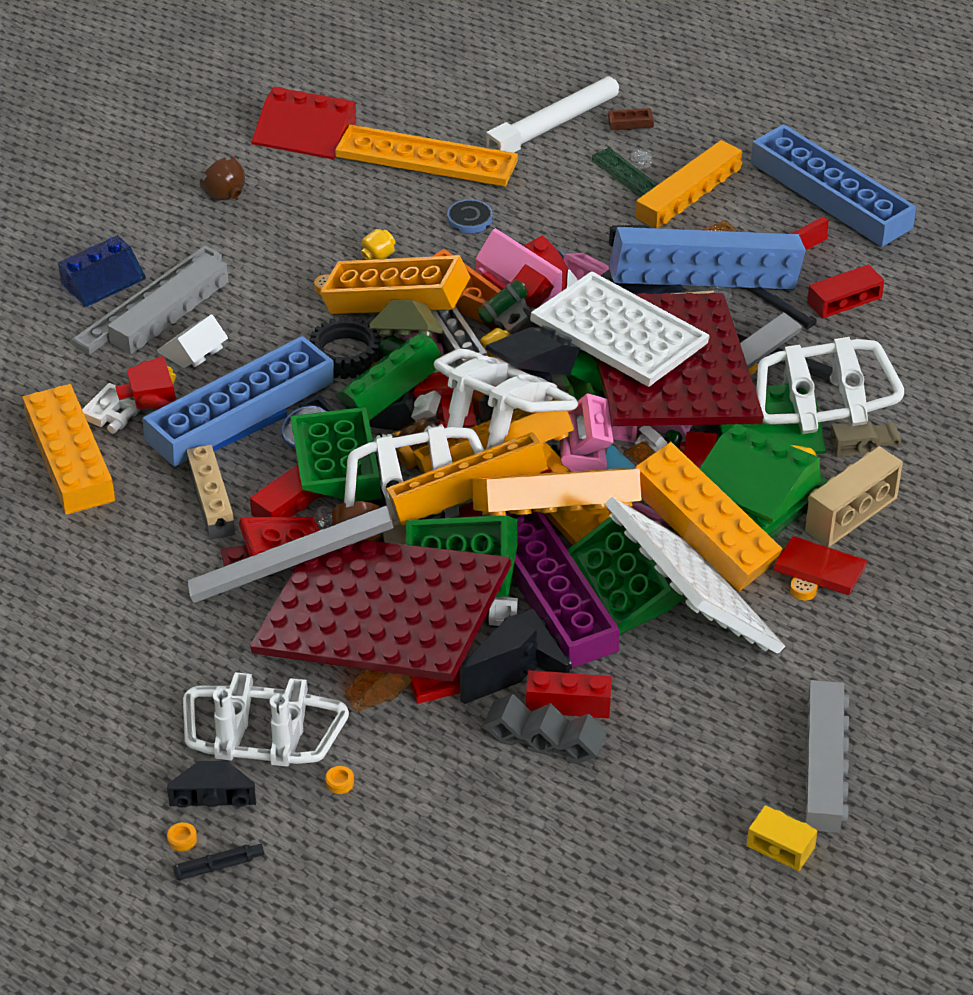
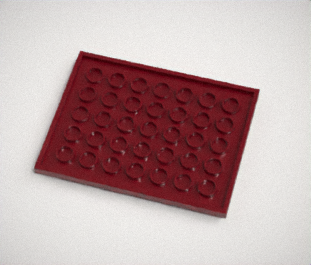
M724 293L635 294L707 333L709 341L650 387L595 357L604 396L608 399L612 427L762 424L764 415Z
M368 540L355 542L297 564L250 644L252 654L453 682L512 566L510 557Z

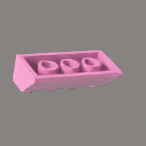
M498 229L492 230L475 259V271L482 276V273L489 272L507 285L512 282L522 267L527 264L544 275L554 286L550 296L541 305L562 292L561 270Z

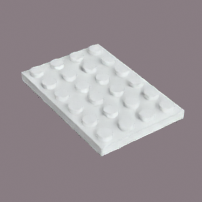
M592 271L532 311L530 321L541 327L544 325L556 330L555 335L557 336L561 334L571 338V343L580 347L581 350L586 351L648 387L705 346L709 341L707 333Z

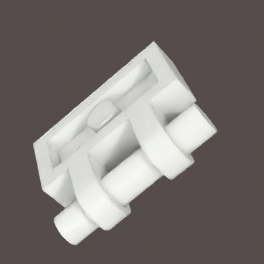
M108 383L82 411L87 422L102 427L106 422H110L107 429L110 433L114 434L119 429L122 430L128 424L127 420L131 416H136L141 409H137L135 401L130 398L119 400L115 388L116 385ZM120 408L123 409L121 413L117 412Z

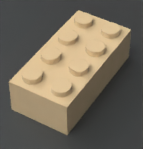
M878 446L873 451L867 452L856 463L847 466L836 477H831L819 489H814L808 497L809 503L805 532L826 547H830L893 502L898 496L903 461Z

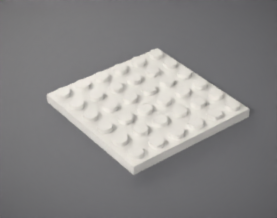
M613 496L610 497L605 505L612 512L609 515L611 519L619 526L623 525L626 528L625 535L634 543L638 542L641 545L639 548L640 552L649 560L653 559L657 563L654 566L655 569L664 577H669L672 580L670 586L680 595L684 594L688 598L685 603L696 613L700 611L710 621L715 619L719 625L725 629L729 627L737 636L742 634L747 641L752 644L755 642L764 651L770 649L778 654L784 649L785 645L733 587L683 538Z

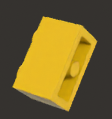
M765 805L749 827L747 847L800 871L815 848L818 830L812 828L807 823L785 815L782 811Z

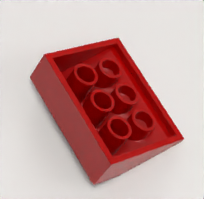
M273 87L265 99L251 142L253 145L334 160L336 158L335 150L349 124H356L355 101L289 90L283 87Z

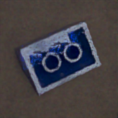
M118 235L58 262L61 284L85 307L146 279L131 246Z

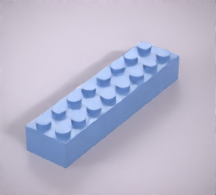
M783 124L752 142L751 164L879 246L883 247L913 229L916 213L915 205Z
M617 227L608 267L614 283L795 289L806 249L799 234Z
M301 336L143 417L144 440L175 467L188 460L186 449L212 445L213 447L332 384L333 360L304 336Z

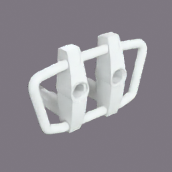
M850 337L834 339V343L803 348L800 345L785 347L784 351L764 357L758 364L756 393L764 415L763 423H798L801 434L817 432L818 422L849 418L851 426L865 425L868 422L867 412L900 402L904 396V387L880 343L874 340H850ZM855 349L872 350L894 389L892 395L866 402L864 376L861 372ZM834 353L835 358L830 381L835 386L839 384V391L845 408L817 412L814 383L811 380L805 357ZM780 361H785L786 366L782 384H789L790 400L793 403L795 413L767 414L765 412L768 367ZM846 381H855L857 386L851 387L846 384ZM803 388L808 393L805 395H801L796 391V389Z
M456 349L434 361L435 369L449 377L448 387L454 388L449 407L450 417L447 428H463L464 419L468 415L473 390L489 396L488 405L494 407L488 430L490 435L486 450L504 443L505 436L508 435L514 409L518 408L526 412L571 411L578 406L577 400L573 396L559 390L557 385L540 377L527 374L503 360L484 356L472 350ZM458 359L469 360L456 368L449 366V364Z
M442 424L438 426L432 425V427L429 425L422 433L392 438L391 434H382V437L378 435L374 442L367 443L350 452L347 460L344 503H346V507L354 506L358 459L372 452H377L381 477L380 486L384 493L391 519L396 521L398 519L394 513L386 488L387 483L391 480H397L399 483L404 482L395 448L427 442L430 449L432 470L452 463L447 438H467L474 454L484 451V448L474 430L460 427L444 428ZM473 498L468 500L465 504L473 502ZM454 505L444 509L445 518L459 517V506L462 505Z
M235 672L230 686H195L184 694L185 743L191 749L215 755V759L232 760L234 757L271 761V765L287 767L290 763H313L325 757L347 721L349 711L347 706L341 701L307 694V680L290 678L286 690L253 686L252 674ZM197 697H213L215 743H209L196 738L194 699ZM251 697L270 699L272 712L271 750L239 746L248 727ZM306 705L338 713L315 751L295 752L300 736L303 733Z

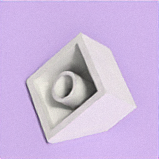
M211 314L185 329L157 349V351L183 368L191 364L193 367H196L206 360L204 355L208 352L213 355L222 349L221 343L227 340L228 337Z

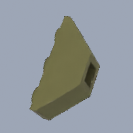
M391 300L370 323L369 327L370 329L378 330L379 335L393 336V332H398L399 336L412 337L413 333H424L432 338V334H442L443 332L442 327L427 305L412 300Z

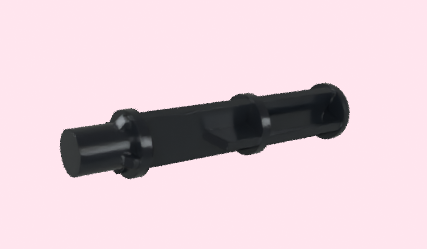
M262 843L254 846L246 844L238 848L206 855L179 864L176 863L173 867L174 876L178 881H182L190 877L251 862L253 858L264 855Z

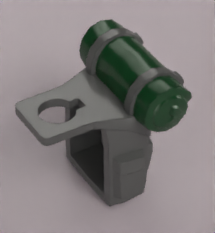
M517 279L510 284L508 283L503 290L490 300L485 301L477 309L479 318L484 323L490 325L494 322L500 329H506L511 335L530 327L541 329V326L530 321L531 312L535 308H530L525 300L528 296L527 287Z

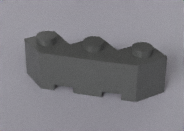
M513 693L493 702L483 724V727L500 743L513 746L514 742L528 746L529 751L551 756L552 752L565 755L566 761L577 764L597 757L607 734V731L590 714L568 721L551 703L530 711Z

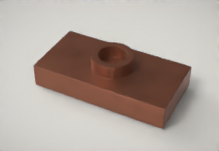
M651 108L608 111V121L611 130L654 127Z

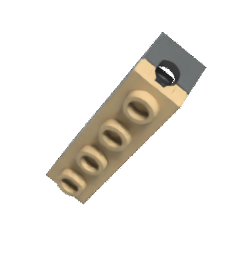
M212 445L186 449L189 473L209 540L235 535L233 512Z

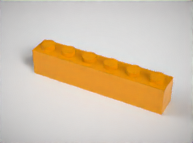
M720 140L636 200L635 218L655 229L668 223L671 218L678 213H682L690 204L697 202L705 193H709L716 185L724 182L727 177L734 172H738L742 166V150Z
M531 432L388 487L387 491L397 519L401 525H405L406 520H419L431 514H439L444 509L454 505L465 504L473 498L472 478L540 474L542 471L547 470L548 466L541 442Z

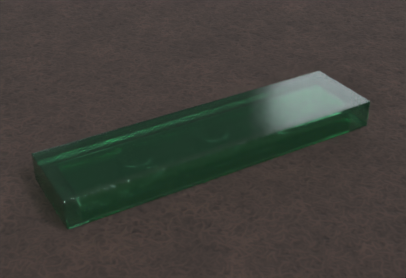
M610 147L592 155V161L638 197H642L658 185Z

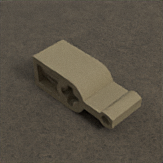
M869 421L865 425L851 426L850 422L832 424L830 442L836 457L866 454L878 446L901 445V438L893 422L873 426Z

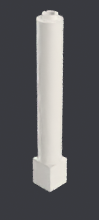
M607 76L512 125L505 122L486 132V148L514 153L521 149V144L617 96L619 85L615 79Z

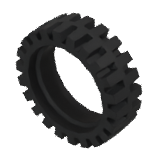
M339 317V321L333 318L330 319V324L325 321L321 323V327L317 326L315 328V332L312 331L309 341L333 360V378H337L338 375H341V379H346L347 375H350L351 379L356 378L357 373L359 375L363 374L380 361V335L377 330L369 328L370 323L368 321L364 323V320L360 318L355 321L354 317H349L348 320H345V317ZM343 338L356 339L368 346L364 352L351 357H335L322 350L326 344Z

